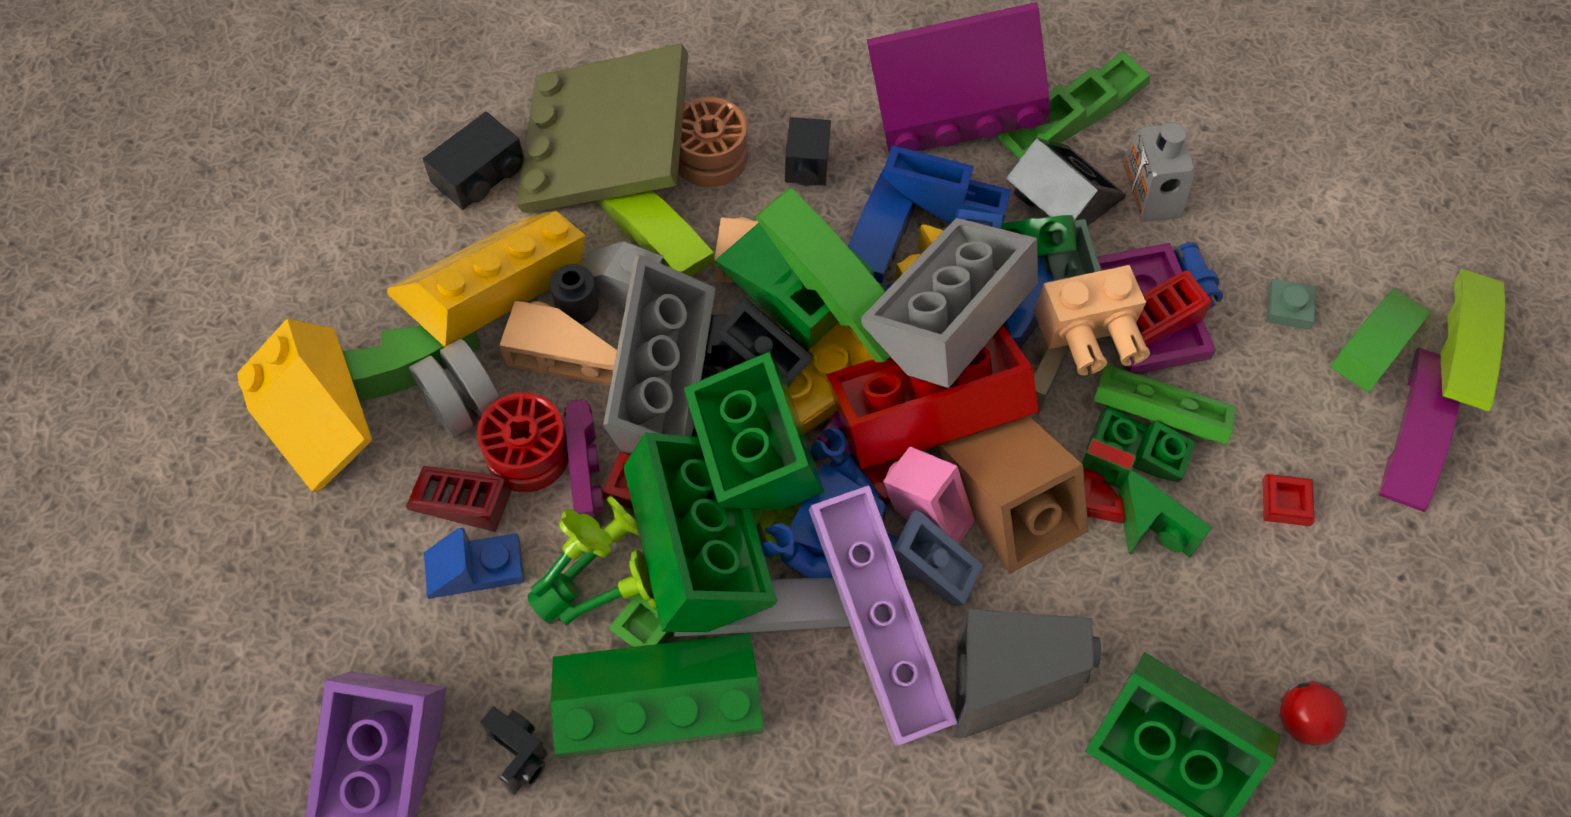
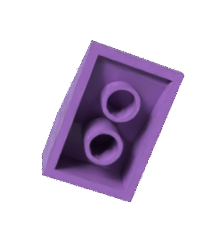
M354 671L325 680L305 817H416L440 736L447 687Z

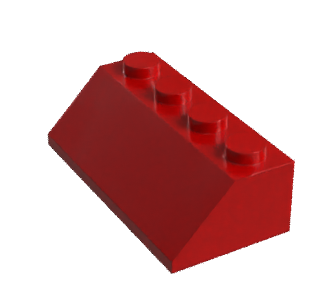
M1004 325L999 328L949 388L907 375L891 357L884 363L875 362L872 359L826 374L848 443L861 470L902 457L909 446L920 451L927 450L933 446L963 436H970L976 432L1007 422H1013L1039 412L1033 367Z

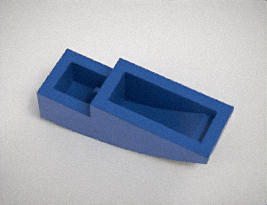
M894 145L891 147L882 175L894 188L919 207L950 224L955 220L956 209L1002 214L1003 224L1011 189L972 180L971 175L974 167L972 165Z

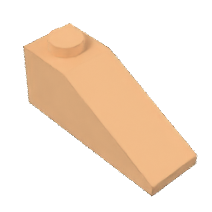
M514 301L499 345L506 367L611 386L617 354L615 348L558 308L539 301L531 303Z

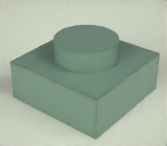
M1272 279L1267 293L1266 322L1310 330L1315 319L1316 286Z

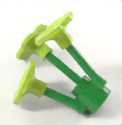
M611 495L606 500L612 507L615 519L604 530L588 514H579L573 509H566L561 514L562 520L559 522V527L570 538L563 545L562 549L564 552L545 576L531 587L532 591L527 595L533 610L548 624H553L560 618L565 625H569L579 615L622 596L628 599L639 593L656 610L645 558L638 549L631 552L632 560L629 561L631 576L618 581V586L577 605L575 603V599L580 596V593L572 580L597 556L607 557L611 552L610 545L613 541L617 544L627 533L639 536L636 520ZM572 559H578L564 574L561 573Z

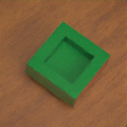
M1092 438L1082 464L1083 468L1093 470L1105 477L1104 481L1109 485L1121 489L1132 469L1136 455L1126 452L1123 447L1116 443L1102 442Z

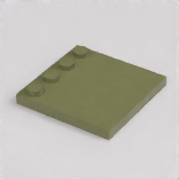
M682 43L536 75L516 203L523 213H534L677 186L688 66V52Z

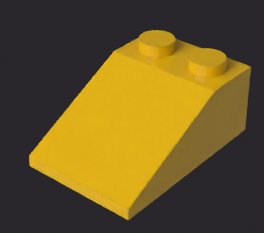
M286 319L237 373L239 386L242 389L248 411L311 491L317 492L322 490L372 441L335 328Z

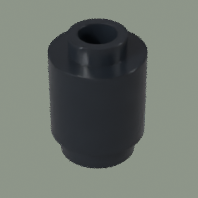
M576 264L563 266L554 272L550 279V289L555 308L560 309L579 324L586 323L592 319L599 307L592 273L584 266Z

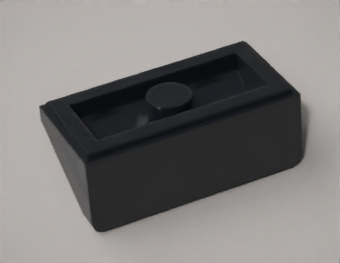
M746 297L743 298L715 331L716 335L747 361L770 352L786 379L788 387L814 357L813 354Z

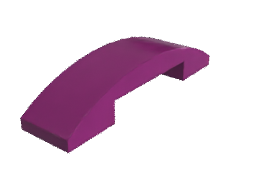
M1418 347L1415 351L1407 382L1410 390L1395 448L1388 457L1378 495L1425 512L1448 453L1460 402L1442 395L1440 355Z

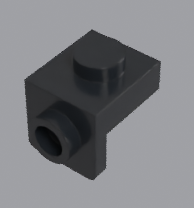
M493 706L480 723L488 736L516 756L500 776V780L505 788L515 795L522 786L525 788L531 787L541 776L546 766V762L543 759L546 757L547 752L541 741L532 735L536 728L526 718L514 710L506 716Z

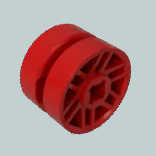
M513 393L493 402L482 414L477 428V439L491 475L507 478L511 490L517 492L538 491L553 484L563 474L569 462L566 432L561 414L551 401L534 393Z

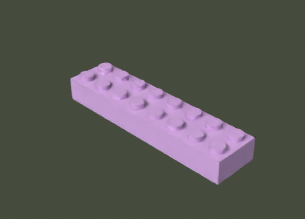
M868 485L811 505L809 513L893 744L899 746L957 724L870 486Z

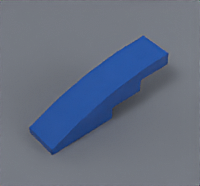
M883 170L867 200L848 245L849 248L875 270L874 278L881 284L891 259L895 257L901 238L906 233L916 206L913 201L901 194L882 177Z

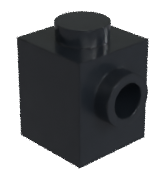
M790 117L785 155L786 183H797L804 186H826L831 120Z

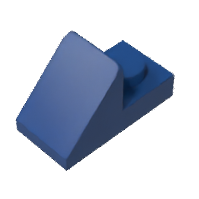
M458 528L424 552L428 599L525 583L518 533L469 541L464 528Z

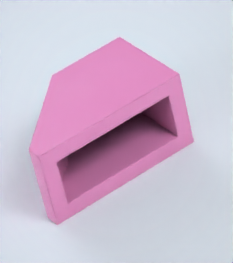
M909 446L900 460L893 463L889 468L883 482L894 510L907 521L912 511L919 510L959 544L974 524L975 519L957 465Z

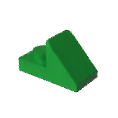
M1134 470L1127 476L1118 494L1123 500L1125 509L1123 525L1129 554L1135 550L1148 532L1153 530L1158 534L1159 540L1165 547L1174 552H1183L1188 557H1191L1212 529L1209 524Z

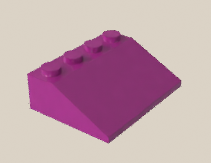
M1037 2L866 39L889 153L892 145L913 151H921L940 146H952L959 142L982 137L990 138L1001 133L1020 129H1032L1039 125L1050 123V97Z

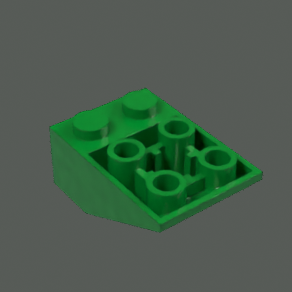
M759 223L715 260V264L807 350L839 323L817 291L806 289ZM849 248L874 277L875 270Z

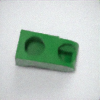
M1073 215L1040 219L1031 218L1001 224V229L1037 238V257L1043 258L1077 251Z

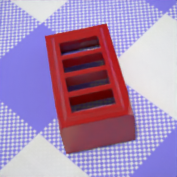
M1188 270L1167 279L1143 293L1146 304L1137 323L1143 330L1141 335L1145 344L1149 345L1204 319L1211 305V300ZM1166 302L1174 314L1170 315L1162 303ZM1149 310L1158 323L1154 324L1145 311Z

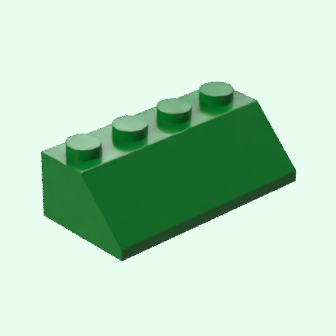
M645 432L625 463L624 472L662 632H710L773 607L777 603V598L751 509L721 508L719 506L698 437Z
M751 633L554 656L552 665L551 713L555 755L562 759L762 734L764 728Z

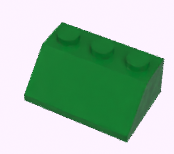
M770 352L684 387L716 500L721 508L782 510L825 492L786 379Z
M1144 652L1121 688L1085 752L1187 817H1237L1276 760L1281 735Z

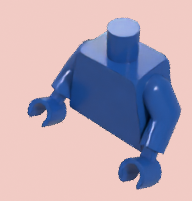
M836 428L823 430V435L830 441V450L822 441L813 442L811 446L814 456L819 459L829 458L831 460L830 466L823 464L818 473L825 492L804 500L789 527L784 524H775L765 529L767 534L772 535L776 539L777 545L771 541L761 544L765 557L771 558L781 555L783 563L805 578L833 577L809 513L811 505L869 485L883 523L887 506L882 501V496L864 470L860 469L859 464L852 455L844 451L846 448V438ZM887 533L894 549L899 538Z

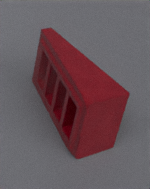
M423 466L406 504V508L410 511L496 532L510 497L511 488L507 478L484 473ZM430 481H438L439 483L432 499H423ZM448 484L454 485L448 503L441 502ZM464 488L470 489L465 505L458 504ZM480 492L485 493L486 497L482 507H475Z

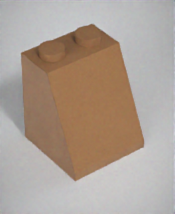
M1029 415L1013 422H1007L976 432L970 436H963L939 444L941 459L958 467L976 524L1010 574L1088 532L1083 464Z

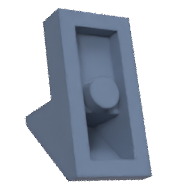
M919 510L912 511L893 549L904 580H922L953 606L965 605L983 567L980 561Z

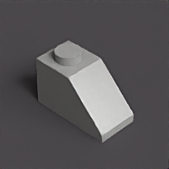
M623 241L591 250L581 266H584L592 273L597 297L625 308L634 257L640 254L664 265L663 256Z

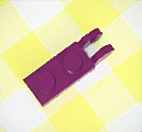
M576 399L574 401L571 400L570 403H567V407H564L573 508L577 513L588 514L596 520V514L604 513V503L601 485L592 486L591 473L600 472L596 444L591 445L596 439L595 425L590 404H587V401H582V399Z

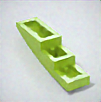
M651 190L597 201L632 244L637 242L641 248L663 256L665 266L692 276L714 263V252L654 191Z
M1461 268L1454 281L1455 303L1447 315L1448 338L1440 350L1442 395L1489 412L1494 402L1504 340L1506 307L1504 282Z

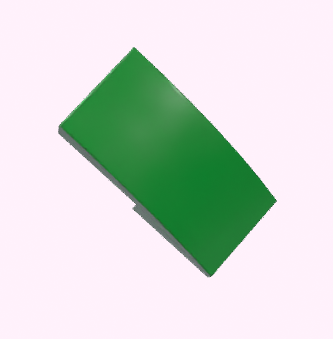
M1107 406L1099 415L1086 449H1088L1092 438L1102 442L1116 443L1123 447L1126 452L1136 455L1132 468L1158 478L1179 482L1184 477L1196 442L1158 421L1153 422L1147 427L1116 409Z

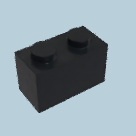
M485 111L422 159L430 182L459 208L464 210L473 202L482 201L488 195L490 189L504 178L513 177L520 170L524 156L520 139Z

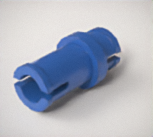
M1189 242L1180 245L1179 248L1184 257L1181 256L1179 250L1175 249L1174 253L1182 272L1188 270L1211 300L1209 308L1215 306L1211 295L1214 296L1217 302H1220L1223 298V293L1218 288L1219 278L1213 270H1209L1196 243Z

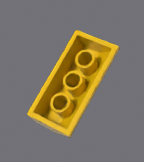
M557 211L526 217L388 287L387 295L446 347L510 312L514 301L528 302L549 290L550 279L559 268L571 264L581 265L586 235Z

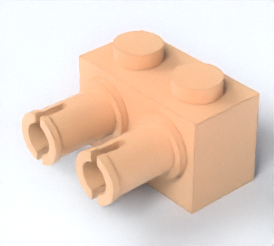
M1130 265L1043 284L1034 309L1035 317L1048 349L1069 346L1078 374L1088 375L1087 366H1089L1091 374H1094L1107 365L1106 358L1103 356L1096 340L1098 338L1112 337L1120 356L1121 364L1124 366L1131 365L1129 357H1132L1135 365L1144 361L1150 355L1149 348L1146 347L1136 324L1146 301Z

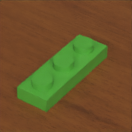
M1106 365L1103 368L1093 401L1104 404L1106 407L1110 406L1119 412L1125 411L1147 418L1152 423L1158 421L1166 426L1192 433L1201 440H1213L1227 445L1233 432L1236 406L1110 365Z

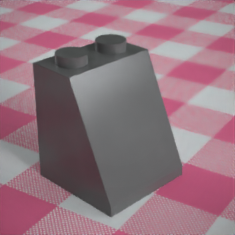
M968 609L957 640L955 701L957 724H955V737L966 738L1075 698L1082 685L1089 682L1093 667L1098 668L1100 664L1101 640L1100 637L1093 636L1092 618Z

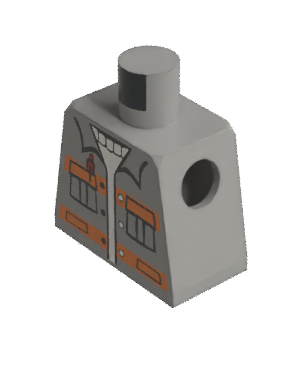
M1169 122L1160 126L1138 129L1123 157V163L1141 222L1176 219L1183 216L1195 171L1185 140L1186 130L1178 123Z

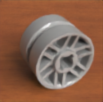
M461 338L440 349V356L446 368L445 370L432 356H428L409 367L423 397L452 439L473 428V421L467 411L468 408L480 420L484 411L493 402L500 399L478 358Z

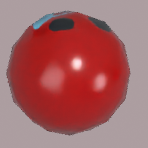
M1309 681L1298 683L1287 690L1281 701L1279 716L1285 731L1296 741L1315 746L1328 744L1339 737L1345 726L1347 710L1342 697L1329 685Z

